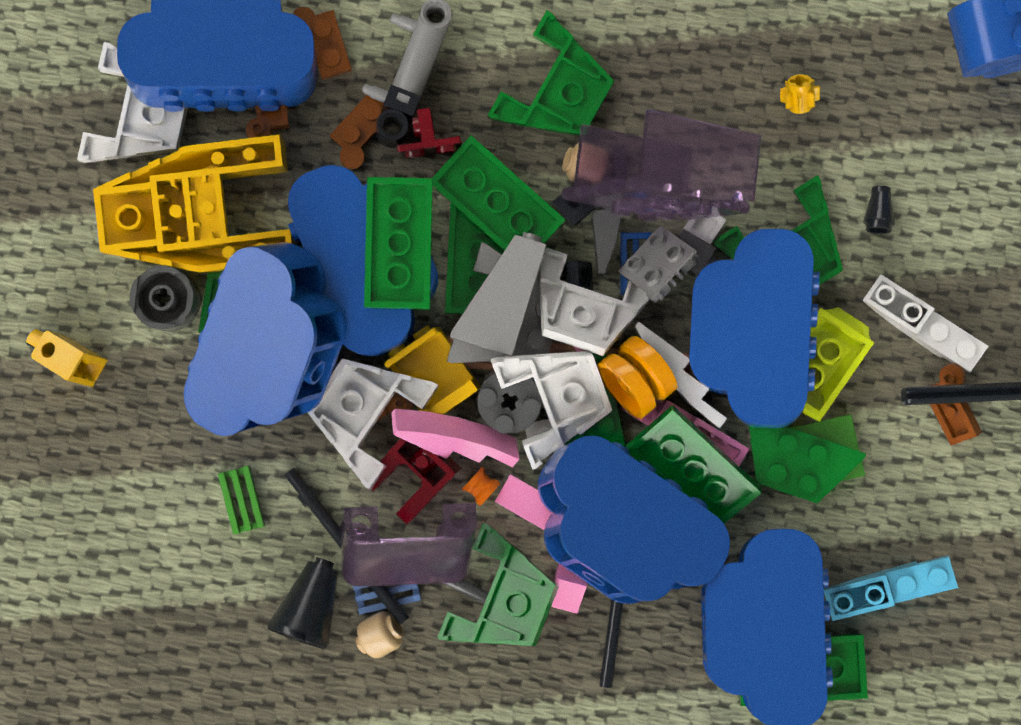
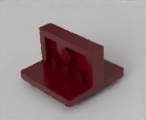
M418 109V117L412 118L415 137H421L422 142L397 146V151L400 154L405 153L407 159L426 156L425 150L436 148L438 154L456 151V145L462 144L461 137L456 136L436 140L431 109Z

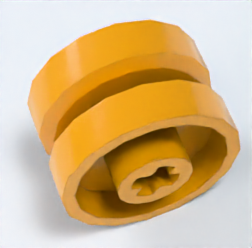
M631 336L618 348V355L609 354L597 365L602 382L608 392L619 405L636 418L643 419L656 407L655 399L664 401L678 388L677 380L665 360L651 345L637 336Z

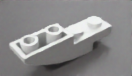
M883 275L879 276L863 299L864 303L889 323L939 358L944 357L951 363L958 364L968 374H970L989 347L934 312L935 308Z

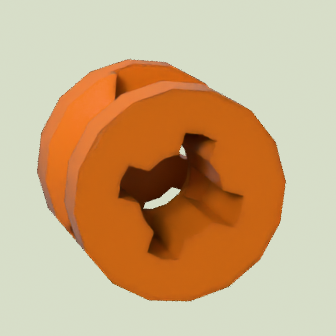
M483 466L461 489L473 495L475 503L479 506L501 484L497 479H491L485 474Z

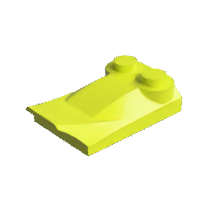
M839 307L829 310L820 308L817 326L810 329V336L817 337L815 359H809V369H815V385L813 391H808L802 413L819 422L874 344L870 339L869 327Z

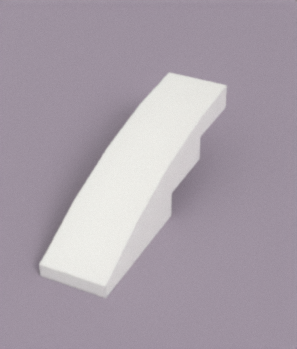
M637 322L633 327L637 336L651 345L668 364L677 380L678 388L676 391L694 410L716 428L720 429L727 418L702 400L709 389L683 370L689 363V358L643 324Z

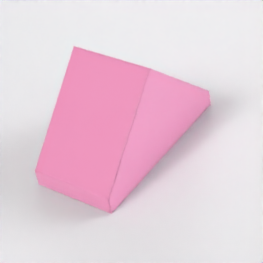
M558 563L553 581L559 585L551 607L578 613L587 588V582Z

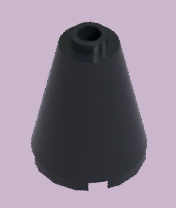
M316 557L315 562L308 561L269 621L267 629L287 638L299 640V642L327 649L330 641L338 571L333 569L334 563Z

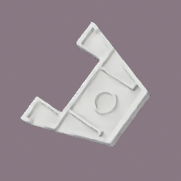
M104 42L98 70L102 73L124 77L118 65L117 48L110 43ZM127 85L116 137L112 138L83 132L77 160L88 163L176 152L179 150L188 108H183L179 112H170L164 110V108L147 106L133 95L129 85Z
M546 247L539 269L542 336L604 356L650 299L646 296L645 292L630 281H628L622 301L561 281L560 277L568 254Z
M578 351L494 357L490 359L501 389L531 377L535 380L552 429L522 440L532 470L542 465V460L551 453H555L564 447V443L577 433L581 435L612 411L592 352Z
M341 359L330 376L321 402L315 409L307 413L331 444L338 450L348 466L355 472L361 483L371 490L386 465L360 449V445L395 393L400 394L424 410L439 386L431 381Z

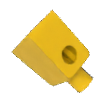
M34 329L26 340V344L34 349L31 354L32 359L63 379L85 386L93 387L108 361L65 335L46 330L43 333L38 329Z

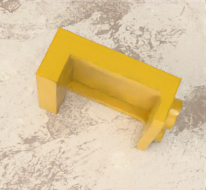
M427 325L413 335L415 338L413 343L407 347L402 344L388 353L390 359L384 362L386 368H391L394 373L431 381L439 386L424 410L418 407L420 411L444 415L481 388L465 363L447 362L452 344L440 326L431 329Z

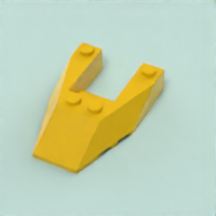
M280 135L183 146L178 151L164 158H158L149 162L147 166L132 173L128 172L94 188L93 194L100 252L203 273L223 271L229 258L242 248L282 242L297 245L290 229L229 236L222 180L288 172L285 141Z

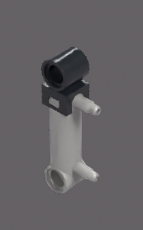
M427 0L424 2L418 20L395 13L391 16V23L412 32L393 84H391L389 91L365 84L362 90L363 94L384 103L382 113L377 119L376 137L380 144L385 147L395 148L403 144L406 139L408 123L412 124V118L416 114L421 96L449 28L452 12L450 6L444 0ZM433 13L438 14L443 21L432 23L428 20L427 16ZM388 123H395L400 128V132L391 135L386 133L383 127Z

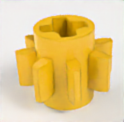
M798 74L791 76L788 81H785V87L780 88V102L785 103V108L795 114L809 112L815 107V101L820 100V86H815V80L811 79L808 75Z

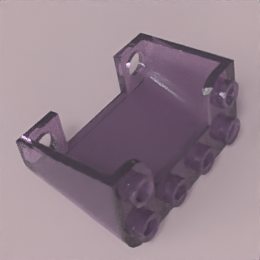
M476 503L443 504V522L436 531V537L379 539L377 507L344 508L340 523L342 573L344 579L352 586L358 587L454 583L461 581L467 575L477 525ZM455 512H463L461 519H451V516ZM358 515H364L370 520L371 527L369 529L365 524L352 522V520Z

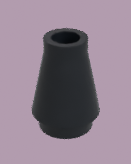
M872 187L871 197L863 223L866 225V231L869 233L887 234L891 232L892 226L895 225L890 187Z

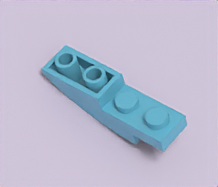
M949 555L919 563L915 561L858 577L824 589L826 601H829L832 621L892 607L895 606V603L956 589L958 586Z

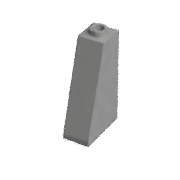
M526 232L523 233L522 237L514 236L451 331V339L503 355L513 356L546 250V244L541 243V237Z

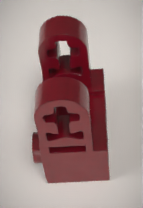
M400 438L380 460L386 467L371 491L377 490L400 465L405 463L422 480L420 482L422 486L396 513L408 525L462 468L450 456L445 459Z

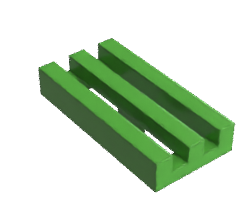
M250 465L219 473L218 478L233 535L264 527L265 522ZM240 474H244L256 520L254 523L250 521L239 479ZM229 477L233 481L243 526H240L227 479Z

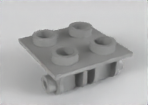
M660 225L644 244L628 258L618 272L645 292L651 301L656 303L659 299L662 301L672 289L667 284L668 282L676 287L677 283L672 279L674 275L682 280L684 277L679 270L686 275L697 264L696 260L699 256L694 248Z

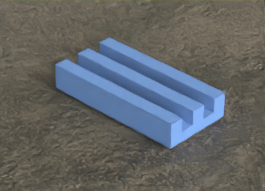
M415 569L379 577L383 583L410 577L411 583L388 588L391 594L413 590V595L396 598L400 605L421 600ZM365 580L352 584L359 615L386 609L382 602L365 606V600L378 597L374 591L362 594L361 588L369 587Z

